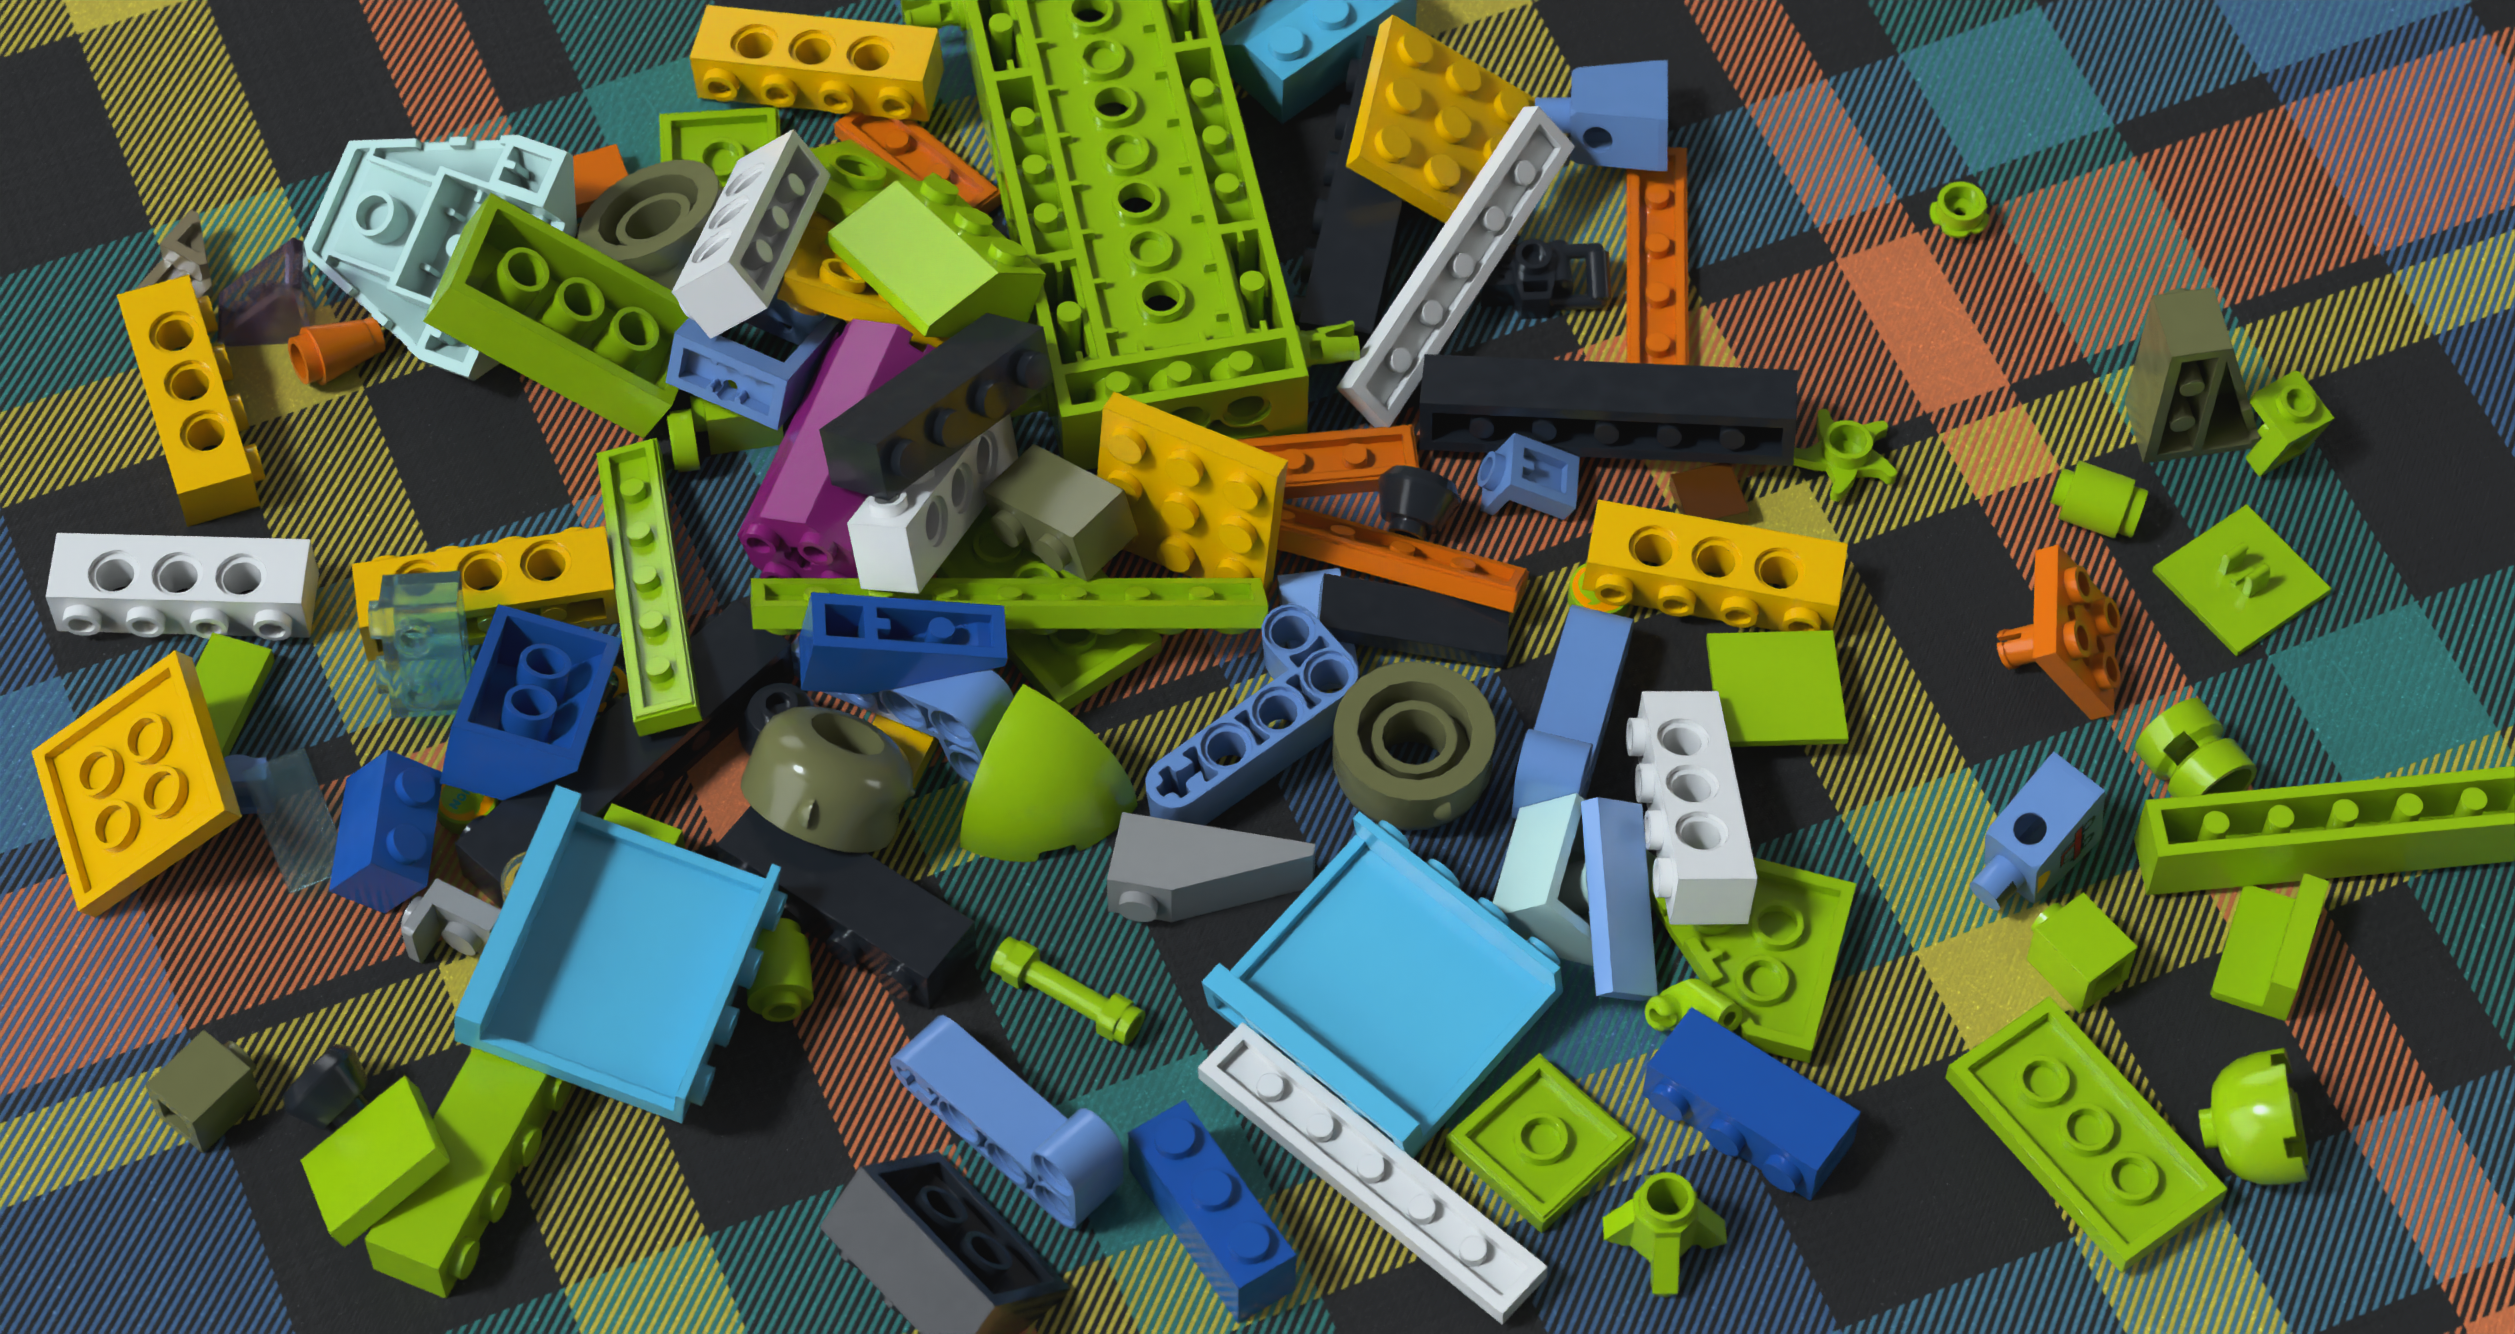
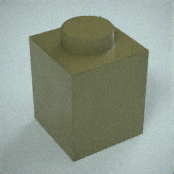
M205 1030L199 1033L145 1084L156 1115L203 1154L261 1100L253 1076V1072L257 1068L250 1056L233 1041L229 1040L222 1045Z

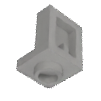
M436 878L423 897L417 896L410 902L402 917L401 933L409 958L423 963L441 936L451 947L465 955L474 956L476 952L482 954L501 910Z

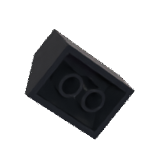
M939 1151L860 1166L819 1226L837 1245V1252L842 1259L853 1267L860 1269L881 1291L880 1295L884 1303L893 1311L903 1315L920 1334H1020L1060 1302L1071 1289Z

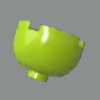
M2285 1048L2257 1052L2236 1059L2221 1070L2213 1083L2211 1108L2199 1110L2200 1127L2206 1150L2219 1148L2224 1163L2229 1170L2241 1179L2259 1185H2285L2310 1181V1175L2305 1166L2309 1165L2301 1110L2297 1092L2294 1093L2293 1088L2288 1086L2287 1074L2293 1072Z

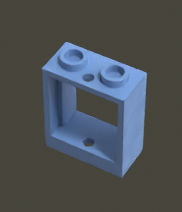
M777 288L769 307L743 322L799 345L785 362L720 336L721 334L710 339L696 321L688 318L674 333L665 383L778 430L798 408L830 339L838 332L842 335L847 323L843 319L824 313L811 316L797 312L789 307L786 301L777 299ZM783 323L792 326V328H787ZM728 380L734 381L737 389L731 387Z

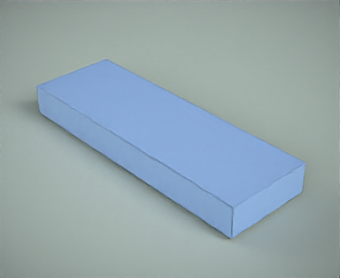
M1601 797L1581 801L1596 996L1635 1001L1648 1000L1653 996H1658L1642 804Z

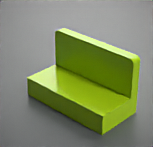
M2304 873L2295 899L2256 886H2244L2214 979L2211 996L2214 999L2286 1021L2300 983L2330 881Z

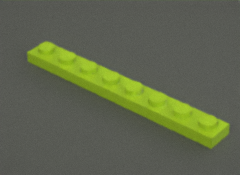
M751 578L750 592L753 629H765L776 635H793L801 631L811 592L1003 605L1006 629H1023L1028 633L1036 635L1052 634L1059 629H1087L1092 633L1101 635L1116 634L1122 631V629H1151L1156 633L1166 635L1179 634L1186 629H1214L1224 634H1242L1249 629H1261L1264 618L1268 615L1269 606L1261 578H1091L1088 582L1081 578H931L919 594L861 589L859 578Z

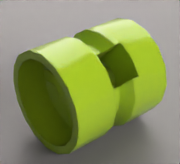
M2199 698L2181 701L2156 717L2143 730L2134 748L2158 780H2170L2167 790L2172 797L2245 791L2254 780L2257 772L2254 763L2234 739H2221L2224 731L2221 723Z

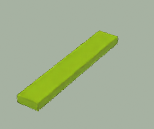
M653 438L596 453L633 723L639 737L702 721L663 455L658 440Z

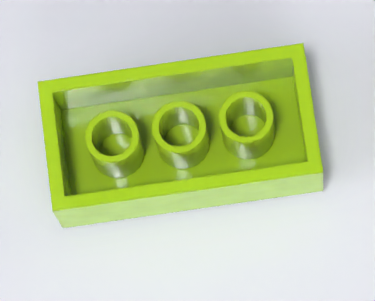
M490 193L464 227L423 322L644 438L672 407L679 388L665 382L674 333L689 317L682 311L677 298L672 294V290Z

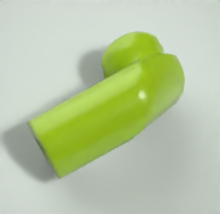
M1688 979L1665 989L1660 995L1651 997L1645 1007V1017L1648 1024L1660 1032L1666 1030L1673 1031L1691 1007L1731 1032L1738 1027L1743 1016L1741 1006L1700 979Z

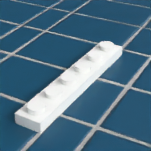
M1539 106L1523 107L1361 350L1360 359L1353 362L1337 386V389L1374 427L1391 426L1422 379L1424 354L1438 355L1574 149L1573 143Z
M1242 1022L1198 1066V1077L1203 1083L1501 1324L1516 1311L1547 1277V1266L1245 1023Z

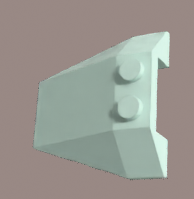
M501 135L500 140L473 141L468 137H450L449 142H421L417 138L349 141L300 252L343 291L357 300L372 314L371 316L390 330L418 359L429 365L475 381L500 362L423 322L464 227L490 193L575 238L577 234L573 155L567 151L520 135Z

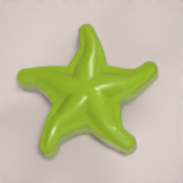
M1820 409L1816 419L1819 442L1806 449L1795 447V466L1827 472L1833 484L1830 492V498L1833 501H1840L1848 493L1856 477L1879 478L1889 485L1895 482L1897 470L1881 454L1872 449L1874 443L1884 438L1887 434L1888 424L1885 421H1876L1864 425L1851 420L1834 422L1827 409Z

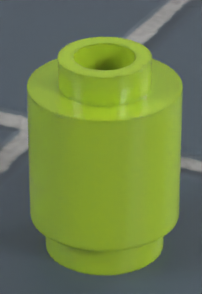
M2079 460L2074 471L2062 468L2050 503L2061 507L2058 516L2059 520L2114 539L2117 533L2132 538L2140 519L2148 490L2134 486L2135 479Z
M780 918L774 932L763 928L759 935L755 948L764 951L752 987L750 989L746 988L748 1007L755 1013L761 1014L765 1019L775 1022L788 1021L798 1017L801 1011L808 1008L814 1000L809 941L801 933V927L797 922Z

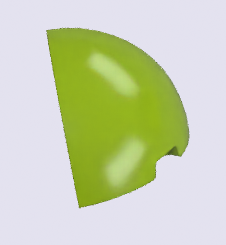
M1023 684L1000 720L974 777L963 814L960 847L981 856L1012 862H1035L1042 852L1057 850L1071 845H1075L1078 851H1082L1114 832L1119 827L1122 812L1132 814L1137 807L1136 794L1128 775L1119 761L1090 729L1060 705Z

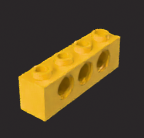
M712 5L706 6L689 57L698 98L714 99L721 102L733 101L771 105L779 108L791 107L829 111L837 114L857 111L863 112V115L926 122H929L944 72L938 28Z
M189 275L117 294L187 527L260 506L254 482L264 480L266 477L256 444L243 446L239 435L240 431L250 429L240 394L227 396L223 382L234 379L225 346L220 344L212 347L208 333L218 331L219 329L209 296L205 295L196 298ZM178 347H185L184 349L178 351H172L173 349ZM194 396H202L196 400H187ZM219 445L212 450L202 451L205 447Z
M1598 499L1582 589L1595 591L1596 598L1605 604L1620 606L1629 603L1630 605L1658 609L1665 614L1676 617L1692 615L1720 620L1738 628L1754 626L1776 631L1833 630L1839 608L1848 543ZM1649 561L1660 566H1649L1642 562ZM1705 573H1716L1722 577H1711ZM1769 583L1778 584V585H1780V586H1782V587H1784V588H1782V589L1774 588V587L1769 586L1768 584H1769Z
M605 526L594 528L571 527L560 533L527 538L511 536L503 538L498 542L467 547L445 546L434 552L401 557L384 555L368 562L352 564L359 629L368 661L483 644L498 604L582 628L620 623ZM546 577H557L556 579L550 581H541L543 578ZM485 586H495L489 590H478ZM420 596H431L424 600H414Z

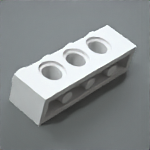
M794 129L737 161L672 290V294L677 298L685 315L691 320L696 321L710 339L769 307L829 181L831 174Z
M1010 414L889 501L873 496L867 497L847 523L861 589L917 594L922 591L987 505L983 490L1018 459Z
M57 533L46 600L57 631H69L81 636H90L98 632L133 633L141 637H157L161 634H192L210 639L214 632L224 636H259L272 641L285 640L289 637L310 638L319 571L310 539ZM120 587H126V588H124V589H122V590H119V591H113V590H115V589H117V588H120ZM190 588V589L187 590V591H184V592H181V593H175V592H177V591H179V590H181V589ZM246 590H253L247 594H239Z
M1642 691L1638 717L1629 718L1627 721L1626 745L1628 755L1630 757L1638 756L1639 761L1635 771V794L1638 803H1647L1648 810L1644 817L1646 849L1656 850L1657 855L1653 865L1655 897L1665 898L1670 925L1748 924L1758 878L1719 692Z

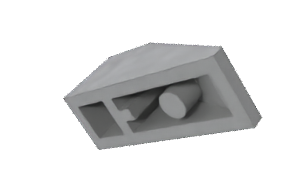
M1122 812L1107 877L1108 911L1120 913L1123 917L1137 922H1149L1154 919L1174 922L1304 890L1314 880L1316 844Z

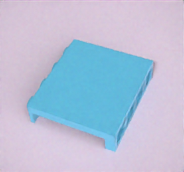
M556 785L455 1013L454 1041L682 1124L690 1103L702 1106L709 1092L716 1068L707 1065V1062L715 1044L726 1047L733 1034L740 1009L731 1005L739 986L750 989L754 983L764 951L755 948L759 935L763 928L774 932L782 915L787 894L778 891L781 867L772 864L767 877L763 878L582 812L580 811L581 794Z
M1359 811L1353 817L1356 835L1230 971L1218 963L1204 978L1202 985L1210 1008L1235 1028L1242 1022L1245 1023L1410 1157L1414 1158L1563 993L1561 969L1558 966L1560 960L1554 951L1538 938L1531 936L1526 941L1508 927L1510 922L1506 915L1491 901L1480 897L1476 902L1458 888L1460 885L1458 879L1442 863L1435 859H1430L1425 863L1408 849L1410 847L1408 840L1393 825L1384 820L1375 824Z

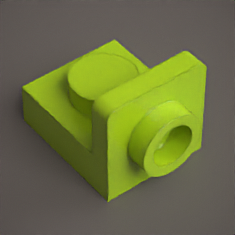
M2293 371L2263 387L2250 398V404L2264 421V424L2257 430L2261 437L2260 441L2245 458L2257 475L2261 477L2304 453L2333 421V415L2299 371Z

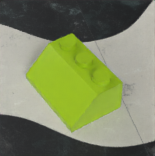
M927 176L923 181H894L831 229L824 243L925 337H952L986 313L1028 323L1046 273L1026 256L1027 250L1022 245L1007 239L992 225L993 220L990 216L971 207L958 195L959 190L954 184L934 176Z

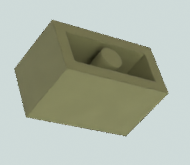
M1035 444L983 490L992 517L990 519L991 528L1002 542L1010 547L1020 546L1039 556L1050 568L1056 571L1064 569L1087 582L1138 534L1124 489Z

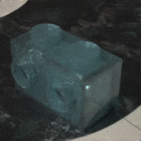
M460 571L383 575L379 600L369 601L368 604L371 639H382L384 655L376 656L375 671L378 693L389 694L392 718L456 715L472 673Z

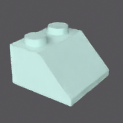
M1574 793L1522 807L1518 812L1493 904L1508 918L1510 922L1508 927L1526 941L1531 936L1536 937L1550 947L1558 958L1593 966L1581 801H1585V799L1579 794ZM1646 849L1650 893L1653 881V865L1657 857Z

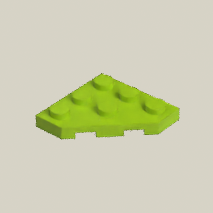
M1753 857L1758 879L1748 924L1670 925L1665 898L1655 897L1652 881L1649 893L1650 906L1700 980L1708 983L1741 1006L1743 1016L1740 1024L1734 1030L1735 1033L1764 1052L1810 1063L1857 883Z

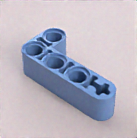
M1296 604L1281 605L1273 609L1264 618L1261 629L1265 666L1274 680L1158 760L1149 769L1145 780L1151 817L1205 826L1333 735L1338 705L1347 690L1358 681V669L1352 656L1311 611ZM1290 640L1304 643L1295 649L1280 647L1282 643ZM1326 684L1343 686L1342 690L1335 693H1324L1318 690ZM1284 719L1292 722L1290 726L1284 729L1267 727L1270 722ZM1227 755L1241 758L1239 762L1233 765L1223 766L1215 763L1219 758Z
M1571 605L1534 730L1528 729L1521 749L1515 777L1512 818L1517 819L1519 809L1522 807L1574 793L1579 794L1586 800L1626 662L1633 633L1634 619Z
M798 636L791 644L794 675L801 680ZM991 669L866 695L823 692L938 738L953 769L971 784L986 748L1005 711L1014 698L1008 684Z
M938 1015L891 1058L892 1070L912 1095L1063 1226L1075 1229L1122 1185L1124 1179L1121 1143L1112 1129L1098 1115L1086 1108H1080L1067 1119L949 1017Z

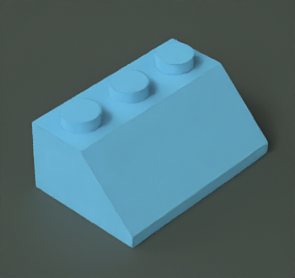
M1272 0L1220 35L1230 77L1275 119L1284 124L1347 80L1351 58H1362L1367 35L1377 37L1379 25L1391 15H1395L1415 27L1417 0Z

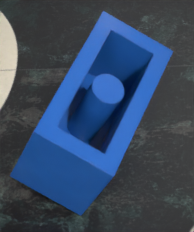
M386 750L347 777L329 892L385 914L427 887L442 783H440L441 771L391 750Z

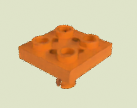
M2059 544L2035 550L2034 623L1998 632L1997 639L1999 641L2007 640L2006 642L1997 643L2001 662L2008 670L2036 662L2090 720L2114 715V689L2120 684V670L2115 658V634H2118L2121 630V617L2118 607L2111 597H2106L2090 580L2086 569L2081 565L2078 566Z

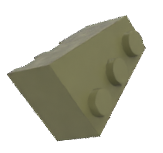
M2214 287L2196 290L2178 288L2164 294L2152 295L2125 399L2126 410L2143 464L2252 449L2260 441L2254 415Z

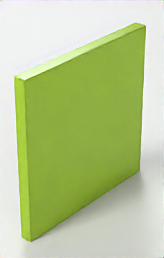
M2247 504L2156 564L2152 570L2236 657L2329 595L2332 589Z
M1833 630L1707 633L1706 643L1712 690L1719 692L1730 747L1848 743L1849 737Z

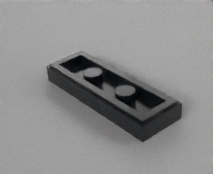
M1325 573L1320 584L1317 618L1337 641L1503 668L1507 657L1510 612L1430 590Z

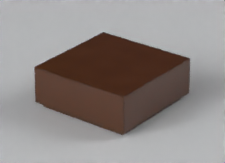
M1718 463L1670 474L1669 488L1679 514L1735 524L1748 523L1749 509L1731 463Z

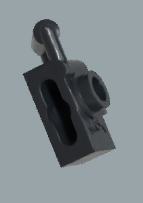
M1528 239L1520 244L1510 245L1480 289L1481 307L1514 305L1520 319L1549 318L1551 311L1604 308L1607 300L1612 298L1609 252L1604 250L1603 245L1600 243L1568 244L1563 240H1553L1545 243L1539 239ZM1571 259H1585L1587 294L1573 295Z

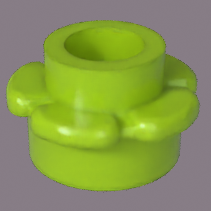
M1953 182L1946 185L1940 191L1938 201L1933 202L1930 206L1929 214L1933 224L1940 225L1942 232L1953 238H1965L1971 233L1979 234L1986 228L1989 222V215L1986 213L1988 205L1984 193L1977 186L1968 182Z

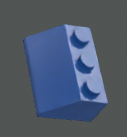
M498 604L451 726L440 783L499 800H506L578 771L621 647L622 638Z

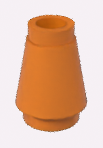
M369 317L364 320L358 319L301 327L299 335L288 339V351L293 368L301 382L305 385L317 382L323 386L374 357V355L384 352L385 339L378 322L373 317Z

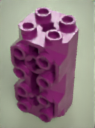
M860 319L851 320L845 326L842 335L838 332L830 339L737 534L752 565L762 571L760 578H859L847 523L869 495L831 484L819 429L930 353L935 347L927 344L923 353L909 344L913 333L902 326Z

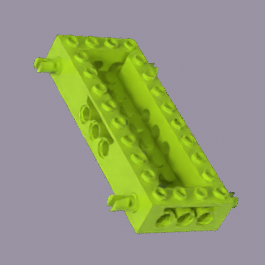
M900 0L902 19L905 25L938 29L953 25V27L958 26L959 31L963 33L1010 240L1022 245L1027 250L1026 256L1046 273L1030 315L1029 323L1043 326L1054 382L1010 413V416L1016 417L1028 415L1032 412L1047 411L1048 417L1052 419L1060 457L1084 470L1098 468L1102 412L1104 405L1113 392L1233 439L1306 433L1309 389L1307 367L1316 364L1324 365L1348 360H1359L1358 336H1354L1353 320L1346 321L1344 324L1320 327L1310 331H1300L1299 326L1295 325L1211 1ZM1093 15L1104 16L1096 22H1083L1077 19ZM1116 102L1125 105L1128 110L1119 116H1107L1100 113L1098 108L1106 103ZM1131 198H1143L1148 200L1152 206L1146 211L1134 213L1125 210L1121 204ZM1164 295L1174 299L1177 304L1166 311H1155L1147 307L1145 302L1151 297Z

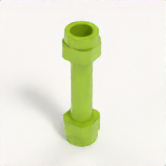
M1011 936L1007 937L1001 943L992 959L991 971L1000 975L1004 982L1017 989L1023 988L1027 983L1095 1021L1096 1033L1111 1042L1117 1041L1124 1046L1129 1045L1143 1024L1145 1011L1136 1007L1133 1001L1119 993H1114L1108 999L1040 961V950L1024 940L1018 941Z

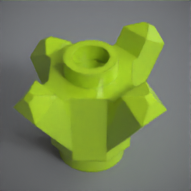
M1662 1172L1655 1175H1644L1645 1182L1634 1193L1633 1198L1603 1217V1232L1605 1241L1622 1246H1631L1651 1262L1650 1282L1652 1294L1659 1297H1669L1678 1294L1679 1258L1692 1245H1699L1703 1249H1708L1726 1244L1727 1239L1725 1220L1697 1199V1192L1693 1190L1691 1184L1678 1174Z

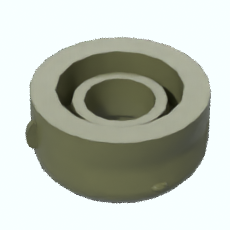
M672 160L648 166L622 178L592 203L580 223L578 240L664 287L673 290L724 187H722L713 169L704 163L694 160Z
M1422 661L1397 662L1379 667L1362 676L1352 685L1338 705L1334 721L1332 752L1333 768L1340 787L1356 809L1378 823L1384 820L1397 829L1407 831L1429 830L1447 825L1463 816L1476 804L1489 784L1496 743L1495 718L1488 701L1480 690L1463 675L1449 668ZM1416 742L1430 746L1437 750L1440 755L1428 763L1413 765L1393 758L1387 749L1395 744Z
M811 706L788 709L773 716L759 733L741 777L740 785L745 799L753 809L783 831L825 848L854 853L875 852L887 847L893 840L898 828L900 805L915 794L913 771L908 758L900 746L887 734L855 715L831 708Z

